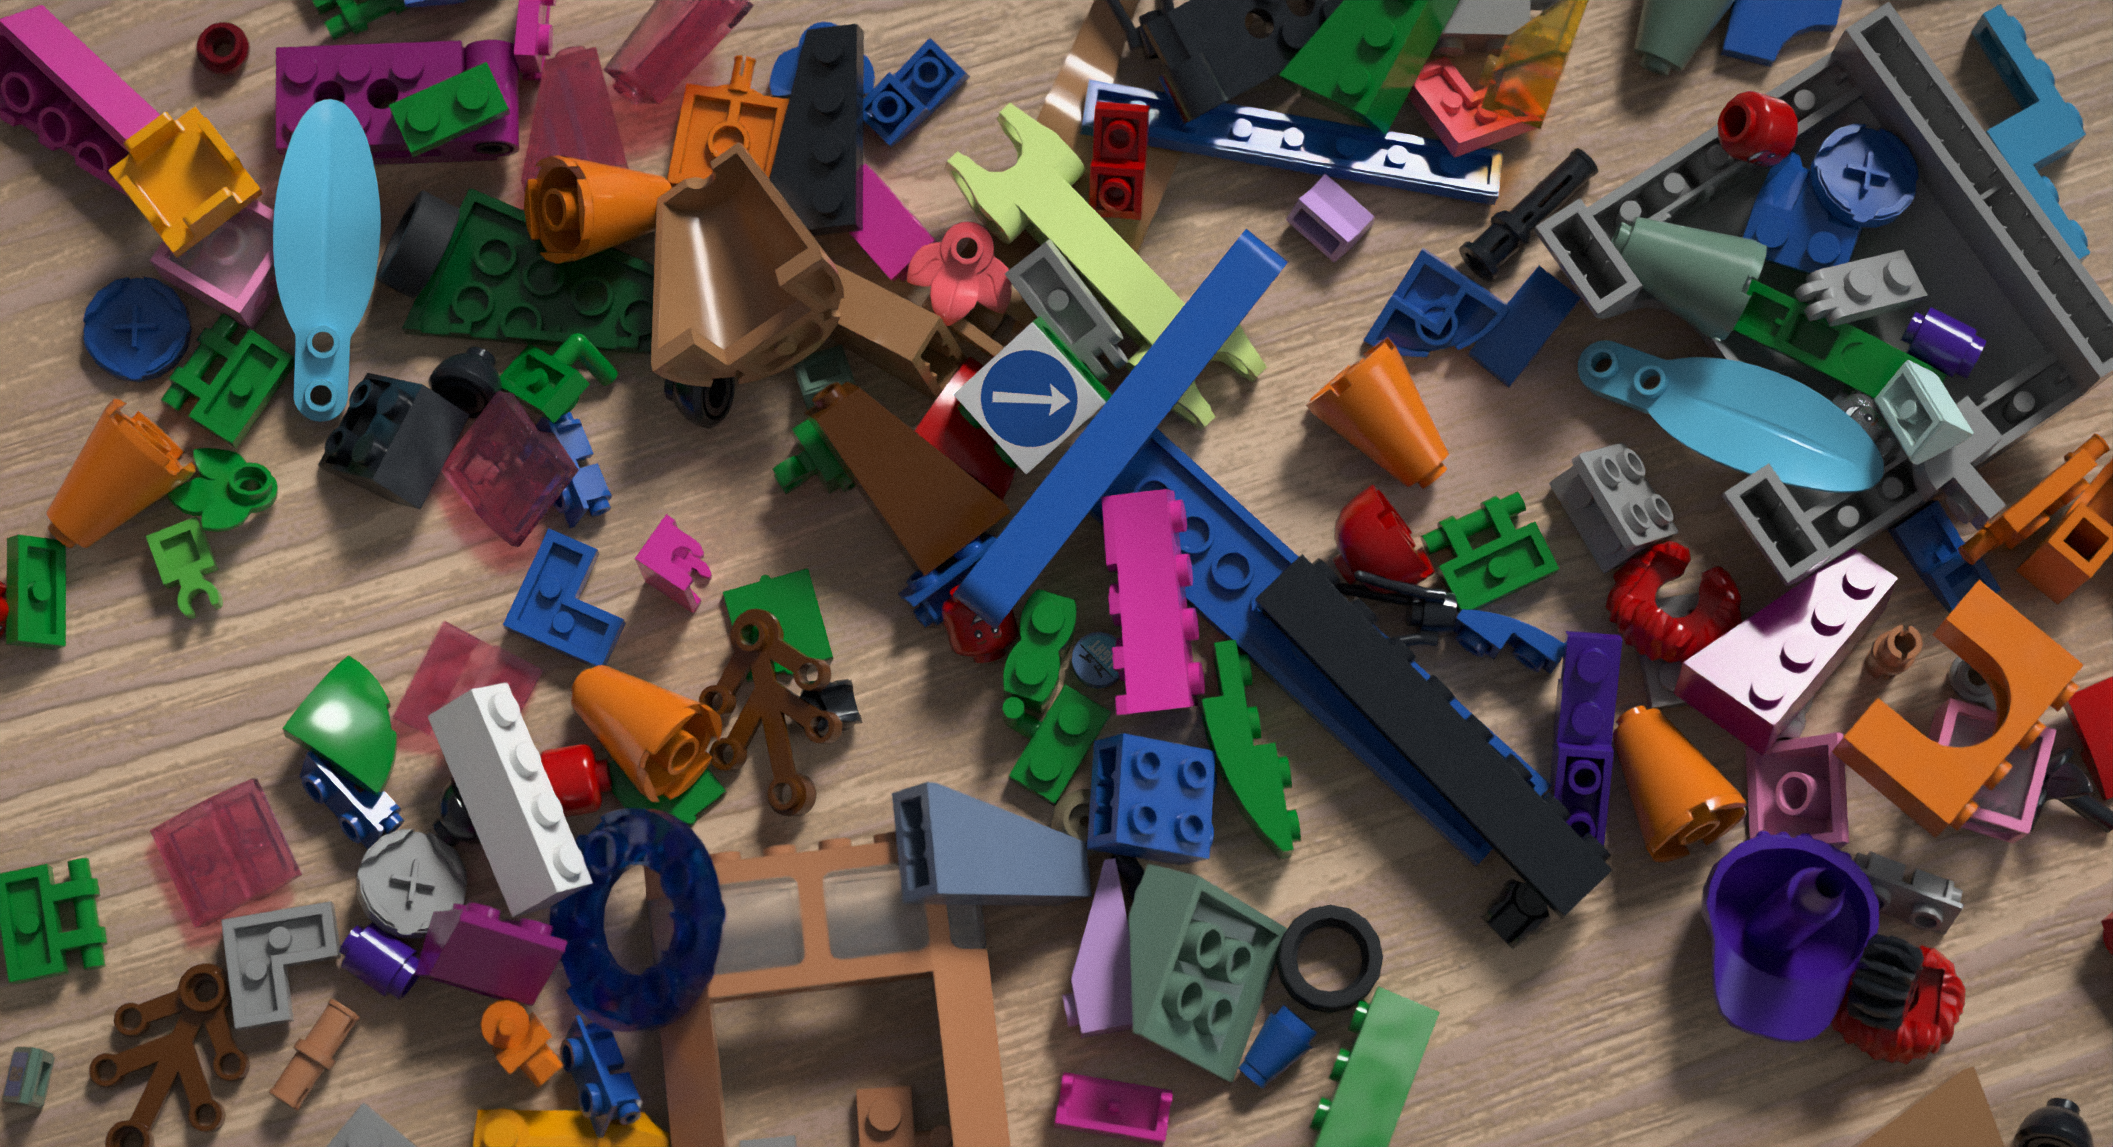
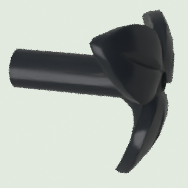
M2071 747L2058 752L2048 761L2030 831H2033L2044 803L2047 800L2057 799L2108 833L2113 830V811L2089 795L2093 792L2089 779L2078 766L2068 762L2075 753Z

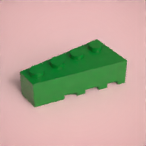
M1344 0L1279 76L1301 96L1386 135L1459 0Z
M1379 986L1370 1003L1359 1000L1347 1029L1355 1033L1356 1037L1350 1051L1340 1048L1328 1079L1337 1082L1331 1099L1320 1098L1309 1128L1317 1131L1311 1147H1388L1439 1016V1011Z

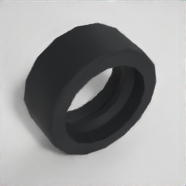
M424 190L420 191L406 209L392 234L379 263L376 280L410 298L418 296L444 255L459 219V209Z
M1326 905L1311 908L1292 921L1280 940L1276 963L1280 982L1292 999L1309 1010L1333 1013L1348 1010L1355 1006L1359 1000L1367 997L1380 977L1383 953L1379 936L1367 919L1350 908ZM1324 927L1342 929L1350 934L1359 945L1362 956L1360 973L1354 982L1344 989L1332 992L1316 989L1307 983L1299 972L1297 963L1298 949L1305 936L1316 929Z

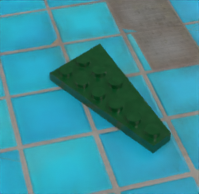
M469 188L459 208V219L444 255L428 283L416 297L402 326L403 332L410 335L518 344L530 343L531 345L560 347L572 334L580 333L598 350L651 354L654 265L615 248L606 249L571 263L556 264L548 261L540 254L547 252L541 240H532L529 235L524 210Z

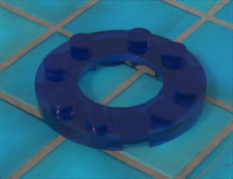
M617 809L600 816L602 822L594 827L588 835L579 834L575 839L584 857V863L593 883L550 907L549 924L553 927L550 936L567 941L565 951L559 960L563 963L571 985L565 991L576 1007L587 1018L613 1031L648 1032L664 1028L681 1018L696 1003L707 984L712 980L721 945L726 908L722 901L721 888L713 861L701 839L685 822L672 814L656 809ZM637 865H646L650 870L660 875L662 891L668 899L672 900L674 912H669V918L674 921V929L668 949L661 952V955L664 957L656 966L648 967L641 975L631 974L618 965L608 948L604 930L605 906L613 885L621 875Z

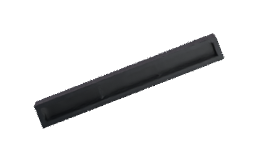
M1301 554L1255 598L1256 607L1527 885L1563 919L1613 870L1605 862L1611 857L1610 853L1590 833L1587 832L1581 838L1566 823L1572 817L1570 812L1551 793L1542 798L1527 783L1533 776L1514 755L1509 753L1503 759L1489 744L1494 738L1493 734L1477 717L1470 714L1464 719L1450 705L1455 699L1454 694L1435 675L1432 674L1426 680L1411 665L1417 660L1414 653L1395 635L1388 641L1373 626L1379 619L1361 599L1355 597L1349 602L1335 586L1340 582V579L1320 558L1311 563Z

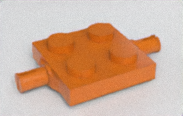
M743 55L734 57L729 85L709 87L686 83L667 178L672 188L688 178H708L713 172L710 162L738 142L747 149L763 172L770 178L789 99L764 96L751 88L754 67L756 65L754 58L746 56L744 66Z
M2095 433L2074 452H2068L2064 456L2065 462L2052 471L1992 523H1987L1966 543L1959 546L1958 552L1962 558L1970 565H1974L1984 554L1990 553L2003 542L2011 550L2023 539L2025 540L2050 519L2051 515L2061 507L2066 506L2090 486L2084 476L2098 465L2095 461L2110 450L2106 441Z

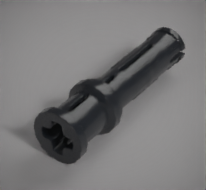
M1575 148L1561 164L1540 181L1510 211L1503 210L1495 213L1490 219L1491 225L1473 242L1466 241L1460 246L1459 252L1466 265L1481 279L1493 282L1499 275L1498 269L1516 252L1523 253L1529 248L1532 240L1531 234L1534 232L1535 226L1548 219L1584 183L1598 173V167L1593 159L1583 150ZM1562 182L1563 185L1538 207V203ZM1497 242H1499V245L1492 252H1490V249Z

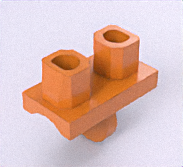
M503 999L488 1005L482 1013L480 1021L481 1032L486 1041L493 1045L491 1048L493 1053L509 1074L520 1067L537 1087H540L563 1066L555 1052L546 1044L552 1037L551 1033L534 1012L528 1015L525 1009L516 1001Z

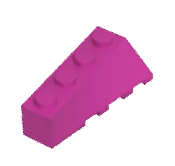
M42 4L1 18L0 119L13 127L21 124L38 134L39 143L52 151L62 149L74 156L75 165L127 196L108 170L128 156L129 152L123 143L160 116V114Z
M1168 489L1103 496L1102 510L1106 566L1110 573L1117 572L1118 583L1110 584L1108 594L1109 612L1116 627L1121 626L1122 637L1117 638L1115 647H1112L1113 669L1115 672L1118 671L1120 680L1125 681L1126 695L1115 696L1117 715L1198 706L1197 695L1205 693V680L1201 662L1193 663L1191 641L1199 639V626L1195 608H1187L1185 587L1193 585V572L1189 554H1181L1179 533L1186 532L1187 530L1184 502L1182 499L1175 500L1174 491Z

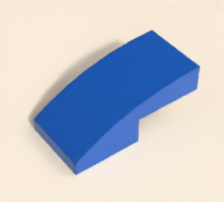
M1539 265L1507 303L1511 308L1503 319L1476 342L1468 356L1510 388L1542 350L1545 342L1577 306L1581 298Z
M1931 500L1887 529L1916 573L1949 614L1978 580L1982 581L1995 593L2001 591L1982 557L1974 565H1970L1962 558L1958 552V547L1963 545L1964 541L1938 500Z

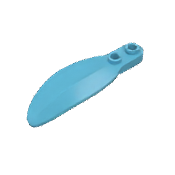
M326 99L315 103L304 114L294 130L279 177L273 219V256L276 283L285 315L295 333L294 401L302 415L310 420L319 422L334 419L344 410L347 404L350 339L364 315L372 293L379 257L381 227L378 183L367 137L353 112L345 104L333 99ZM319 332L329 333L333 337L332 347L327 351L316 350L312 345V339L315 334ZM318 385L328 387L331 391V399L323 405L314 403L310 398V393L314 387Z
M1609 340L1597 341L1589 345L1582 352L1578 360V375L1591 393L1650 414L1661 428L1678 442L1698 454L1731 469L1752 475L1765 465L1770 464L1785 485L1829 493L1863 492L1872 489L1883 477L1884 463L1882 456L1866 431L1830 400L1808 386L1780 373L1756 365L1721 358L1687 357L1665 360ZM1603 359L1612 360L1611 367L1607 371H1595L1599 361ZM1649 377H1660V383L1656 388L1652 390L1644 389V382Z

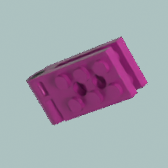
M479 40L466 45V48H464L462 41L276 47V150L279 155H284V159L292 134L304 114L315 103L326 99L343 102L356 116L367 137L374 165L497 161V157L510 156L519 151L518 65L514 57V44L511 42ZM487 62L509 108L510 115L412 157L390 108L378 109L379 106L387 100H396L397 102Z

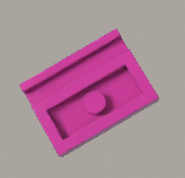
M519 0L514 57L520 72H523V80L544 81L546 56H551L553 47V26L549 24L551 6H556L557 0Z

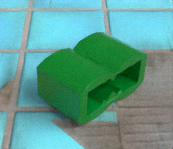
M1037 589L1029 597L1020 619V641L1010 652L1004 667V700L1010 697H1017L1024 703V709L1040 714L1052 703L1059 684L1060 661L1069 651L1075 635V600L1041 589Z

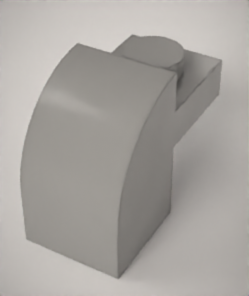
M1967 395L1956 405L1972 429L1973 435L1966 441L1918 465L1912 463V472L1916 488L1925 503L1939 491L1943 490L1948 496L1946 502L1952 513L1965 524L1970 522L1978 531L1995 518L2006 505L1972 465L1990 452L2003 436Z

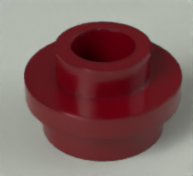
M220 22L208 26L200 34L196 45V52L200 62L207 70L216 74H230L243 67L248 60L250 43L241 28L232 23ZM225 43L233 45V50L229 55L225 57L216 55V50L220 45Z

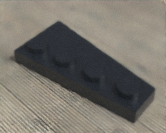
M858 24L807 30L769 178L812 236L863 231L864 31Z

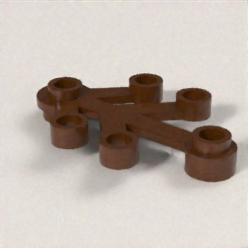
M750 609L740 614L733 623L730 640L734 654L717 685L706 687L699 696L700 703L716 711L713 708L712 701L714 696L720 693L723 703L716 712L721 719L727 718L735 710V695L750 670H752L755 688L728 737L720 738L719 741L716 740L712 744L709 752L713 756L711 763L719 770H739L746 762L747 748L762 723L774 777L767 793L769 804L780 815L798 817L807 814L814 806L816 788L808 776L796 773L785 715L804 727L805 734L810 741L819 744H832L837 741L842 733V722L837 714L819 710L777 681L773 661L792 671L797 686L809 691H821L826 688L831 680V669L824 660L810 658L785 642L782 626L772 613L762 609ZM756 626L759 631V639L752 645L750 634L753 627ZM812 665H815L818 670V677L811 684L807 679V671ZM826 718L829 723V730L822 737L818 732V724L821 719ZM730 745L733 749V759L727 764L724 761L723 752ZM788 784L792 790V797L785 804L782 792L784 786Z
M208 963L195 965L182 975L177 990L141 1004L126 1003L117 1009L114 1015L116 1029L120 1033L132 1038L144 1035L150 1028L151 1022L179 1013L182 1014L172 1033L115 1055L110 1053L100 1054L92 1060L89 1067V1075L94 1083L105 1088H114L124 1081L127 1074L157 1063L130 1120L120 1121L111 1127L105 1139V1147H124L125 1139L131 1134H138L142 1141L141 1147H154L155 1141L151 1129L178 1074H180L191 1106L188 1114L191 1125L199 1131L212 1133L219 1130L224 1124L226 1117L224 1107L212 1098L194 1045V1041L204 1022L217 1054L213 1061V1068L217 1076L228 1082H237L248 1074L250 1069L249 1058L243 1051L237 1048L225 1010L232 1001L228 973L222 968ZM212 982L216 988L214 997L210 1001L201 1002L198 998L199 987L203 983ZM132 1010H138L142 1018L140 1025L133 1030H127L124 1026L125 1015ZM229 1055H237L241 1062L240 1068L236 1073L227 1075L223 1071V1061ZM106 1061H113L116 1064L117 1072L112 1079L103 1081L99 1076L100 1066ZM211 1105L216 1110V1118L210 1125L203 1126L198 1120V1113L204 1106Z

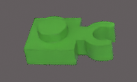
M197 516L146 536L163 585L167 589L181 585L182 588L178 593L177 602L181 612L188 619L196 618L195 611L192 608V601L198 594H208L209 600L216 610L223 607L221 593L204 576L219 570L206 533L202 529L201 521Z

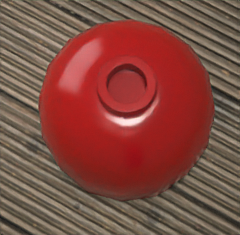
M1375 485L1369 486L1342 508L1335 521L1334 540L1340 554L1332 558V560L1350 585L1357 581L1354 578V573L1358 570L1415 585L1420 584L1435 573L1423 548L1421 547L1417 551L1413 549L1416 547V544L1410 535L1412 531L1386 496L1380 490H1376ZM1361 582L1373 592L1386 595L1397 593Z

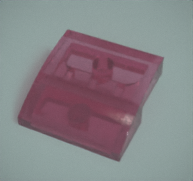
M497 391L450 453L441 469L446 479L468 506L494 532L514 547L522 545L579 471L555 434L539 431L515 395L502 391Z
M443 621L391 717L437 740L427 717L428 715L471 689L506 682L519 705L521 713L543 670L497 645L492 646Z
M257 778L249 779L220 792L150 830L194 928L207 927L249 901H260L302 876Z

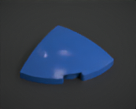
M1422 248L1363 341L1374 346L1389 337L1394 345H1396L1401 356L1427 357L1430 351L1442 350L1453 346L1460 350L1490 332L1503 319L1511 307L1436 255Z

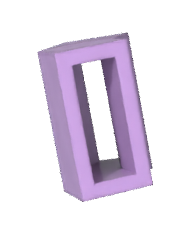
M1324 174L1307 193L1298 199L1285 219L1334 263L1347 253L1374 225V216L1327 174Z

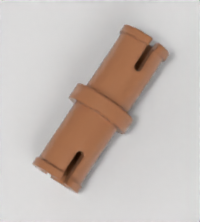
M1898 625L1891 631L1878 636L1865 658V668L1868 673L1875 679H1879L1884 674V680H1888L1896 674H1901L1908 670L1922 649L1923 641L1921 634L1913 626H1908L1903 631V625Z
M330 999L328 1006L306 1039L302 1040L299 1038L293 1048L297 1051L268 1093L292 1109L299 1111L301 1104L324 1069L330 1071L336 1063L332 1057L354 1024L359 1021L360 1016L336 1000Z

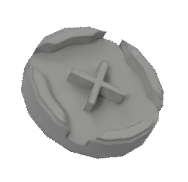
M400 829L382 836L367 850L356 874V894L365 915L381 930L400 938L426 937L433 911L452 910L454 903L463 904L465 899L467 871L458 852L441 840L439 836L430 832L426 835L421 832H413L415 829Z

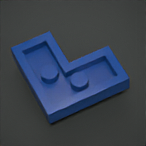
M548 528L506 616L503 627L519 636L586 665L595 667L607 665L626 623L623 618L579 600L599 557L598 549Z

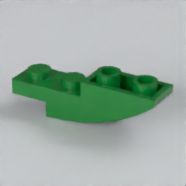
M1754 279L1751 280L1746 293L1751 297L1733 328V331L1799 362L1872 400H1875L1876 396L1907 360L1932 371L1940 378L1942 383L1947 377V374L1848 323L1831 327L1826 318L1809 321L1804 312L1809 304L1799 302L1797 298L1793 299Z
M1236 640L1216 642L1213 646L1212 657L1219 696L1202 699L1200 704V714L1209 749L1216 752L1215 766L1228 794L1242 817L1258 838L1279 859L1290 858L1294 851L1293 843L1301 842V831L1297 810H1287L1284 789L1292 788L1288 757H1278L1276 743L1254 746L1253 740L1261 738V726L1257 707H1247L1244 687L1252 686V673L1248 654L1238 655Z

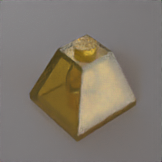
M1559 0L1506 38L1499 57L1489 54L1478 83L1488 87L1481 108L1541 129L1568 61L1589 0Z

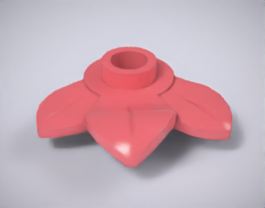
M960 222L953 225L944 234L941 242L922 246L914 254L909 264L907 282L916 286H931L932 308L935 314L941 317L946 326H950L964 318L975 307L977 301L994 312L1005 313L1012 294V283L1005 275L1009 269L993 256L994 242L990 233L983 226L974 222ZM964 238L973 239L978 246L976 255L970 259L962 258L957 252V245Z

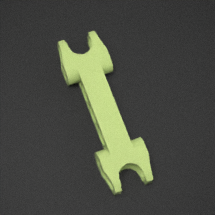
M1009 103L999 112L997 121L1017 151V163L1015 166L1004 172H989L977 165L968 156L962 155L957 151L946 162L945 169L966 198L974 215L1001 241L1010 244L1026 230L1040 245H1043L1049 239L1054 243L1105 312L1140 347L1128 359V363L1125 364L1128 371L1131 372L1183 308L1185 303L1071 187L1086 173L1083 163L1074 151L1054 131L1043 126L1025 112ZM1240 324L1210 360L1221 361L1251 382L1267 368ZM1195 380L1171 409L1200 431L1216 417L1211 411L1210 405L1200 394Z

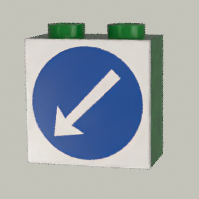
M1040 316L953 394L960 402L957 408L962 416L974 428L979 430L983 427L997 442L994 445V449L1001 459L1013 469L1019 466L1025 474H1028L1112 396Z

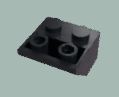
M366 373L363 381L352 391L349 399L350 405L338 428L333 430L328 436L324 447L325 452L318 466L393 503L421 509L470 415L423 384Z

